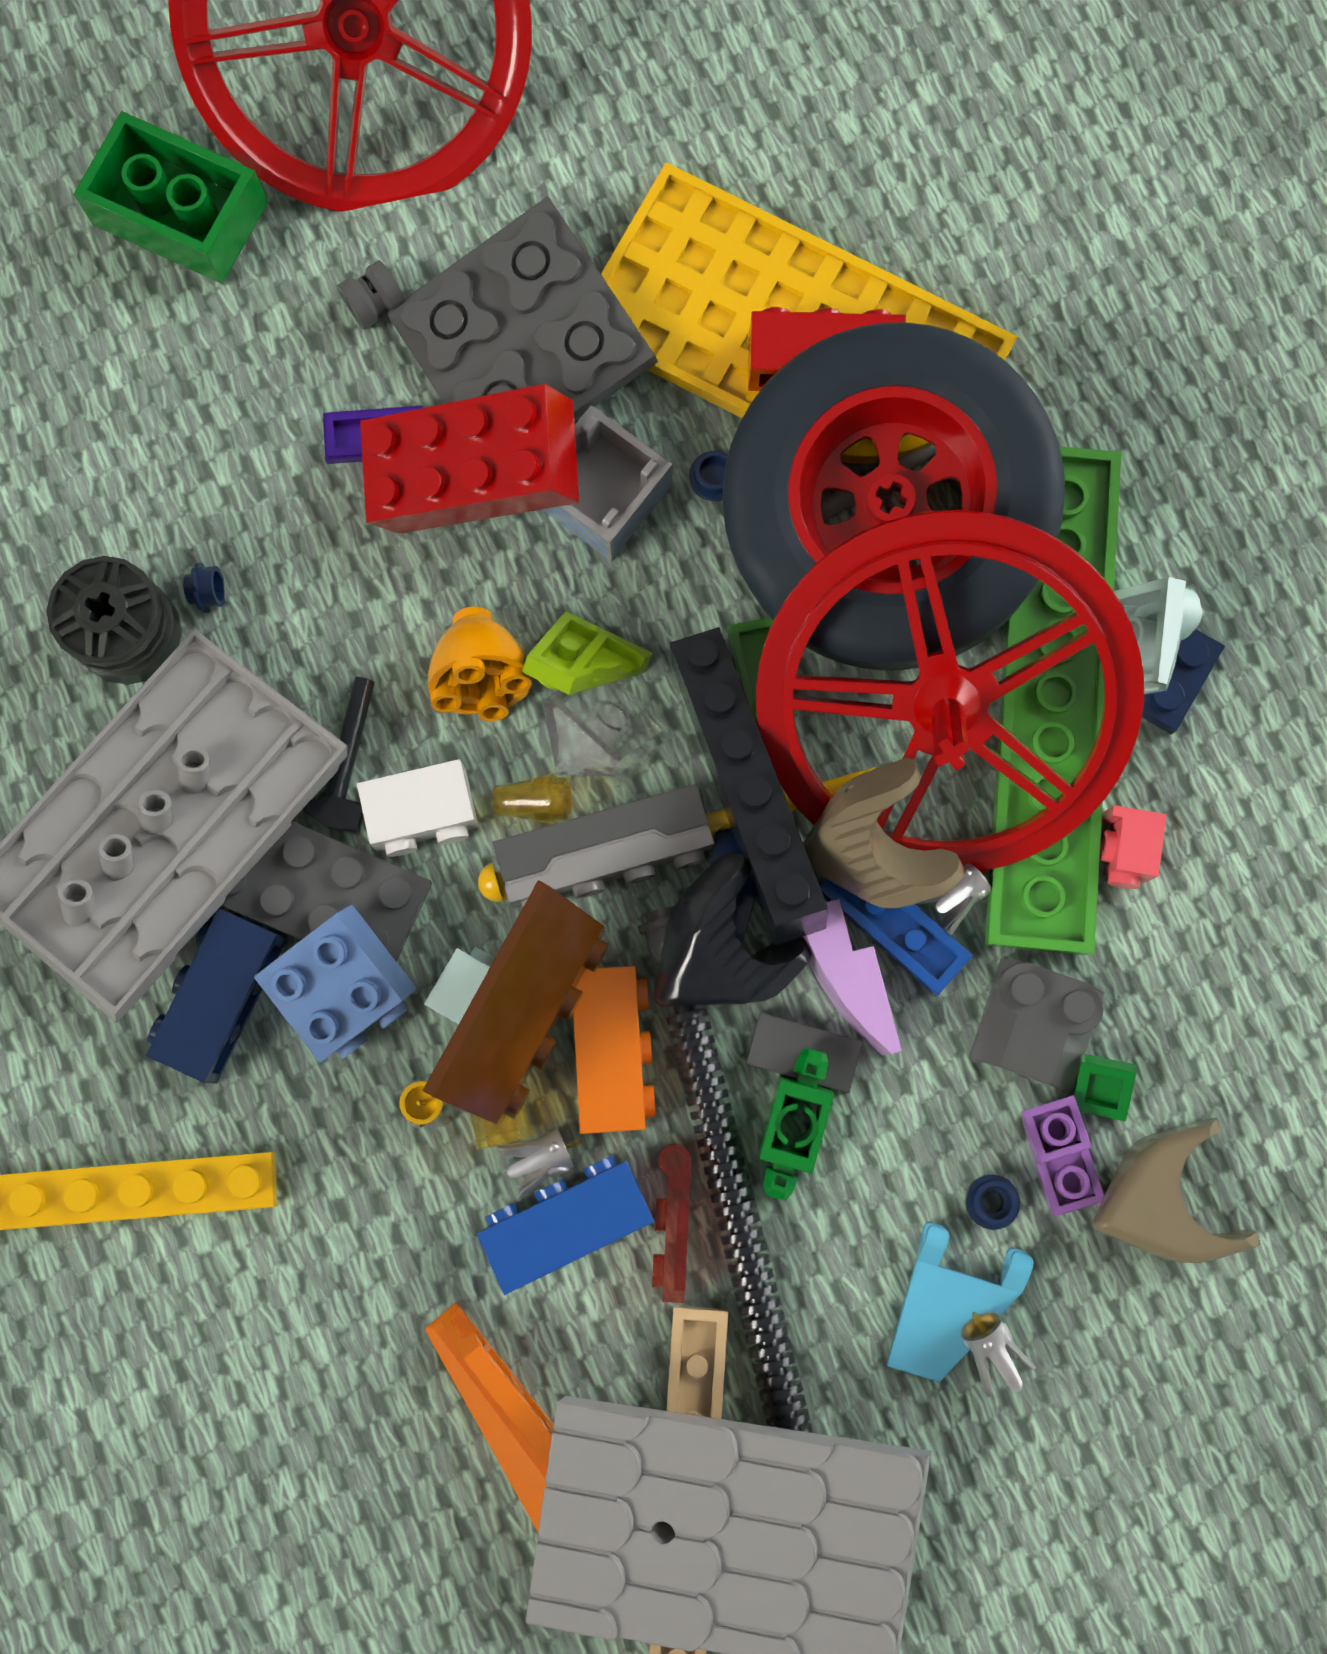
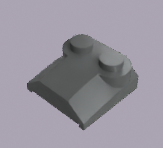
M1003 957L999 961L969 1059L1009 1070L1071 1094L1078 1075L1082 1053L1085 1054L1092 1031L1102 1019L1104 1010L1102 1000L1105 992L1088 983L1043 967Z

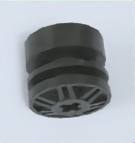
M100 556L82 560L65 571L51 589L46 609L51 634L61 649L107 682L130 685L147 681L180 644L182 628L179 612L168 596L155 585L143 570L125 559ZM106 612V613H108V614H113V615L110 617V616L104 615V613Z

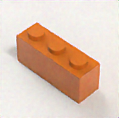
M635 966L597 968L595 972L585 969L575 987L583 991V994L573 1012L580 1134L645 1130V1118H656L654 1085L643 1086L642 1064L652 1063L650 1031L640 1032L638 1011L649 1010L647 978H636Z

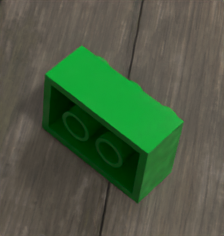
M123 111L118 115L73 193L93 226L221 284L224 283L268 204L255 170Z

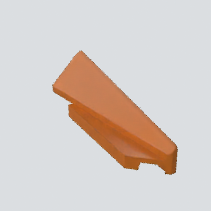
M455 1302L429 1324L425 1331L536 1530L539 1531L554 1424L459 1304Z

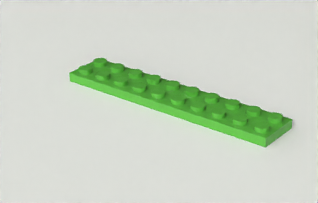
M1059 446L1065 476V503L1058 539L1085 558L1114 591L1122 452ZM1039 580L1017 611L1005 622L1004 650L1075 613L1074 609L1052 588ZM1083 624L1002 668V679L1086 631V626ZM1095 643L1090 644L1010 691L1000 699L999 723L1070 784L1084 766L1093 749L1103 714L1104 678ZM998 738L997 753L1053 797L1057 798L1062 794V792ZM997 769L992 834L1012 828L1046 808ZM1103 802L1089 818L1052 846L1026 859L989 870V885L992 891L987 898L984 946L1088 956L1094 954Z

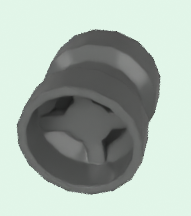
M380 260L366 267L365 275L357 280L348 278L337 285L338 292L346 307L363 330L375 324L378 315L385 311L395 310L405 302L396 281Z

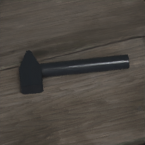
M355 677L339 738L347 745V757L339 765L338 771L328 781L325 797L310 800L302 809L328 829L359 835L364 815L361 803L348 800L346 796L375 685L374 681L362 677Z

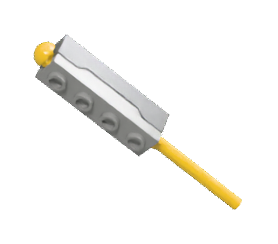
M876 767L822 781V783L834 795L839 788L852 778L876 769ZM693 784L493 841L500 871H496L493 862L486 865L479 874L478 886L485 898L494 902L508 900L513 908L525 905L538 880L549 885L561 895L573 891L575 899L585 898L605 891L604 882L624 877L626 884H633L655 877L654 868L674 862L676 870H681L706 862L705 853L713 851L714 841L712 837L719 831L731 828L724 809L705 814L697 784ZM783 792L790 811L798 810L787 794Z

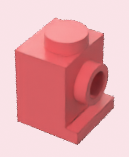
M1116 805L1102 813L1101 824L1110 825V831L1104 830L1101 835L1099 861L1105 862L1103 876H1108V885L1125 889H1139L1140 882L1145 883L1159 876L1167 814Z

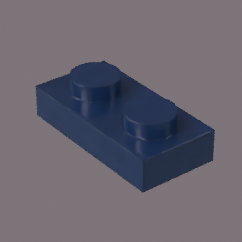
M1197 629L1186 639L1180 641L1175 667L1167 691L1144 694L1142 718L1171 735L1175 733L1225 645Z

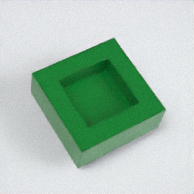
M1082 1053L1074 1090V1097L1079 1111L1126 1122L1137 1073L1136 1064Z

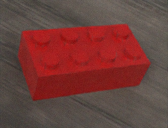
M547 384L360 421L366 523L394 533H407L579 503L573 400Z

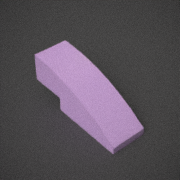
M840 900L826 902L828 907L826 929L801 937L806 941L812 952L809 964L818 982L835 1008L878 1053L884 1056L902 1051L874 946L853 951Z

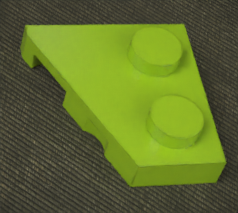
M565 611L527 655L522 672L537 679L547 688L560 690L571 695L645 673L653 653Z

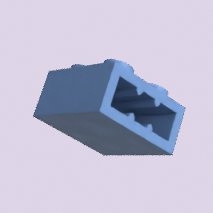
M352 904L334 914L254 976V979L319 1063L335 1051L341 1059L348 1056L368 1040L362 1031L375 1021L383 1029L409 1009L403 1000L417 989Z

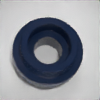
M988 1174L975 1179L970 1184L965 1195V1207L968 1215L977 1225L990 1230H998L1007 1227L1015 1220L1020 1209V1197L1017 1189L1008 1179L999 1175ZM990 1191H995L1001 1198V1205L995 1212L986 1211L982 1203L984 1195Z

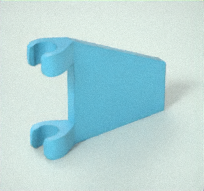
M926 1222L886 1365L940 1383L970 1350V1348L965 1346L964 1339L961 1337V1330L964 1325L972 1318L983 1313L993 1312L1001 1317L1023 1293L1031 1275L1034 1262L1033 1258L1025 1251L1009 1248L1004 1260L1000 1284L940 1266L939 1264L948 1244L949 1232L942 1225Z

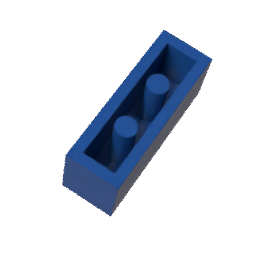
M613 1155L584 1168L587 1179L572 1187L567 1188L564 1179L559 1180L534 1193L538 1201L537 1204L518 1212L515 1203H512L485 1217L489 1227L478 1232L477 1236L504 1295L655 1222V1218L628 1160L616 1164Z

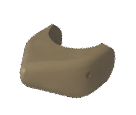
M903 758L865 772L844 784L830 799L803 842L815 873L857 897L881 908L896 909L910 906L948 893L962 880L964 868L957 853L944 849L923 851L907 848L893 841L884 833L877 822L882 810L903 799L918 786L921 775L915 761L910 758Z
M1217 1118L1198 1120L1151 1134L1134 1143L1121 1160L1093 1220L1095 1230L1152 1255L1179 1263L1209 1262L1261 1245L1255 1230L1246 1229L1221 1234L1209 1233L1195 1222L1183 1203L1180 1191L1182 1169L1187 1157L1197 1145L1222 1131Z

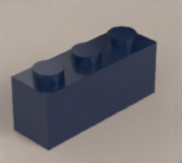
M219 908L215 916L210 917L198 932L196 945L200 947L191 965H185L174 980L172 994H175V997L167 1013L160 1014L149 1031L147 1041L151 1043L146 1057L203 1083L217 1084L263 990L254 979V976L279 957L287 939Z

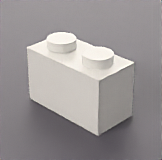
M460 759L357 783L369 843L378 852L385 850L388 857L415 852L418 850L417 842L437 838V842L440 845L463 841L469 837L467 830L479 828L466 769Z

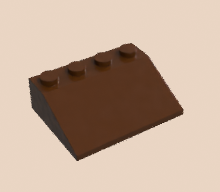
M538 880L422 1091L494 1124H502L506 1115L515 1120L530 1093V1089L523 1086L533 1066L542 1070L556 1045L557 1040L549 1037L559 1017L568 1021L582 997L583 991L575 988L585 969L595 972L607 951L609 943L602 940L606 932L604 925L549 885Z

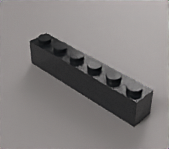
M720 627L670 642L673 672L739 851L751 867L749 878L774 945L776 946L826 929L827 904Z

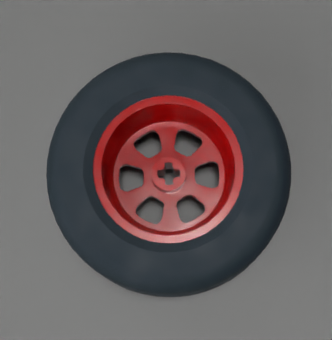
M905 322L878 323L837 333L813 344L782 366L762 387L739 423L730 446L723 481V515L732 555L750 591L764 611L774 621L776 614L789 593L801 578L830 551L856 534L878 524L907 515L933 511L928 506L927 490L930 486L949 478L956 479L960 483L962 494L961 510L986 512L1010 517L1041 529L1058 539L1065 503V476L1056 433L1038 397L1022 376L997 354L966 336L926 324ZM910 434L924 439L936 448L935 456L920 471L907 469L898 462L900 441L905 435ZM867 438L874 442L880 463L876 469L867 475L858 476L842 464L840 457L852 445ZM828 489L851 493L855 498V515L836 525L826 524L823 521L821 510L822 493ZM892 491L899 492L901 494L900 504L904 507L894 506L890 513L882 511V500L879 496L889 497ZM963 555L932 557L931 560L956 656L973 648L996 632L1017 611L1034 589L1039 579L1016 567L986 558ZM909 562L927 654L942 651L921 564L915 566ZM898 565L874 574L840 598L819 622L809 638L806 648L836 662L858 668L873 670L919 668Z

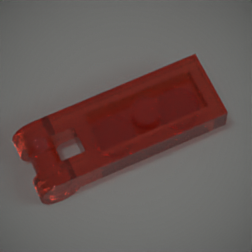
M673 1143L665 1146L658 1158L659 1167L668 1176L667 1198H656L655 1231L665 1232L664 1254H653L652 1287L662 1288V1302L684 1303L691 1156L684 1146Z

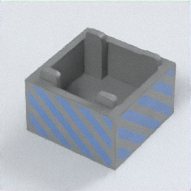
M591 405L574 425L579 503L542 509V511L612 561L672 486L673 464Z

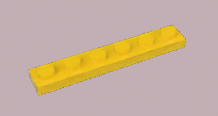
M275 1152L0 1175V1230L278 1206Z

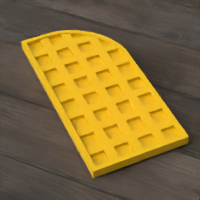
M667 162L661 169L601 273L658 360V363L647 371L740 418H743L749 405L759 393V391H748L749 329L752 311H762L769 307H783L790 312H813L821 308H833L841 313L863 314L869 310L883 309L891 314L906 315V323L926 324L966 336L987 347L1003 360H1006L1018 337ZM910 434L905 435L900 441L898 457L925 449L932 444ZM867 438L852 445L840 457L841 462L880 463L874 442Z

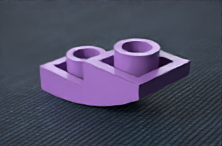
M1074 1095L1021 1111L1029 1147L1051 1216L1056 1217L1101 1203L1104 1193L1088 1150L1092 1146Z

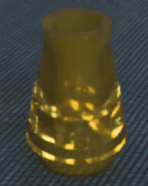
M550 773L508 785H496L493 789L494 813L496 816H510L548 824H556L559 819H569L572 811L570 781L567 777L557 778L555 773Z

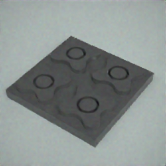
M549 196L405 298V302L395 310L386 312L444 404L547 384L573 400L575 421L591 405L595 407L658 363L655 354Z

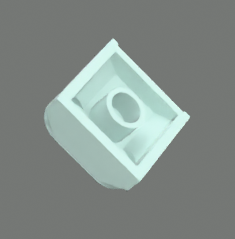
M1171 577L1114 591L1132 624L1139 645L1144 672V694L1167 691L1175 667L1180 641L1190 636L1198 627L1202 617V608L1197 593L1186 589V581Z

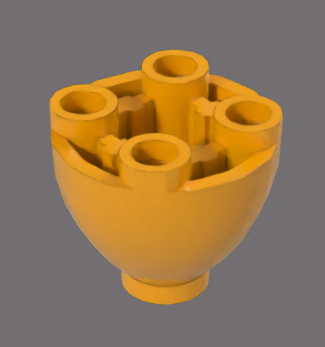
M477 606L463 608L454 614L452 618L453 625L439 639L430 660L428 690L431 706L435 711L441 713L454 712L465 715L478 713L479 718L483 721H499L508 716L510 707L515 706L527 696L532 686L531 676L522 672L526 655L514 636L493 620V615L489 610Z

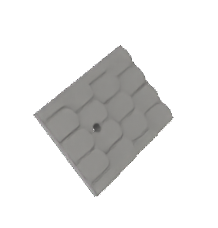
M193 629L0 843V925L117 1023L176 960V954L220 908L226 899V895L289 829L291 821L334 776L341 762L347 757V745L204 635Z
M565 1396L557 1402L545 1482L546 1488L544 1489L538 1531L539 1539L536 1544L530 1586L531 1594L528 1600L525 1623L612 1641L619 1637L684 1651L701 1649L721 1654L900 1653L932 1451Z

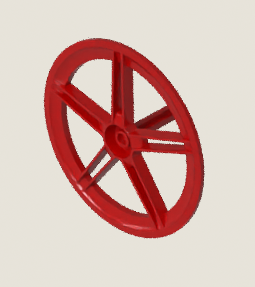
M168 0L170 31L183 81L194 105L222 146L242 165L255 170L257 177L269 186L310 205L339 212L446 191L456 186L490 155L503 137L521 100L529 71L532 48L530 0H493L495 47L488 81L481 79L394 27L391 22L390 13L401 0H320L319 6L315 11L209 30L208 0ZM298 25H302L305 38L303 41L214 52L212 47V41ZM403 44L482 90L483 94L480 100L399 59L398 55ZM326 50L332 56L326 169L303 161L288 153L260 131L236 102L217 62ZM380 60L474 109L463 127L446 144L426 158L393 171L355 174L369 63ZM342 79L356 81L345 173L335 171Z
M964 510L930 511L907 515L878 524L856 534L819 560L789 593L776 614L765 640L756 684V712L759 731L779 783L796 808L813 825L834 795L824 786L806 757L797 731L794 710L908 721L914 729V734L903 758L914 760L918 750L931 755L920 777L918 786L914 789L893 832L885 830L884 826L894 804L882 810L877 822L884 833L896 843L910 849L923 851L936 849L957 853L962 866L971 863L979 871L1003 867L1026 859L1052 846L1090 817L1118 782L1131 757L1139 733L1144 704V672L1140 649L1132 624L1120 600L1100 573L1069 545L1041 529L1010 517ZM931 556H975L1016 567L1047 584L1074 609L1075 613L976 666L966 668L957 662ZM914 559H920L942 646V651L927 654L908 562ZM898 565L920 675L913 681L796 675L801 656L809 638L819 622L839 599L856 585L874 574ZM1083 624L1087 628L1086 631L998 681L993 673ZM1095 643L1104 678L1103 714L1093 749L1084 766L1070 784L992 717L988 710L990 703L1090 644ZM794 689L893 695L891 705L794 695ZM994 734L1062 794L1057 798L1053 797L985 744V742ZM969 748L1046 807L1028 820L1012 828L984 837L959 841H933L903 836L938 767L950 762L954 770L962 768L965 765L964 754L969 751Z

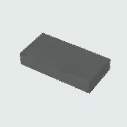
M760 1012L746 1065L796 1079L797 1072L793 1071V1067L799 1052L804 1047L826 1052L828 1059L825 1080L819 1079L818 1085L850 1093L863 1041Z

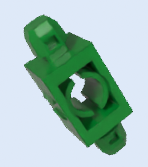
M804 1047L799 1052L793 1067V1071L797 1072L796 1079L782 1074L778 1076L772 1102L769 1104L767 1120L764 1121L765 1127L758 1150L759 1159L773 1163L772 1166H766L763 1186L767 1196L787 1200L792 1195L798 1179V1175L794 1173L795 1169L813 1174L834 1097L831 1088L818 1085L819 1079L825 1080L828 1066L826 1052ZM785 1095L818 1104L816 1113H814L808 1103H803L804 1112L810 1116V1125L802 1135L794 1136L793 1143L796 1148L787 1146V1134L780 1128L783 1116L788 1111L797 1110L798 1107L796 1099L784 1101ZM775 1131L777 1137L786 1145L773 1142ZM806 1146V1150H805V1151H804V1150H801V1149H797V1148Z

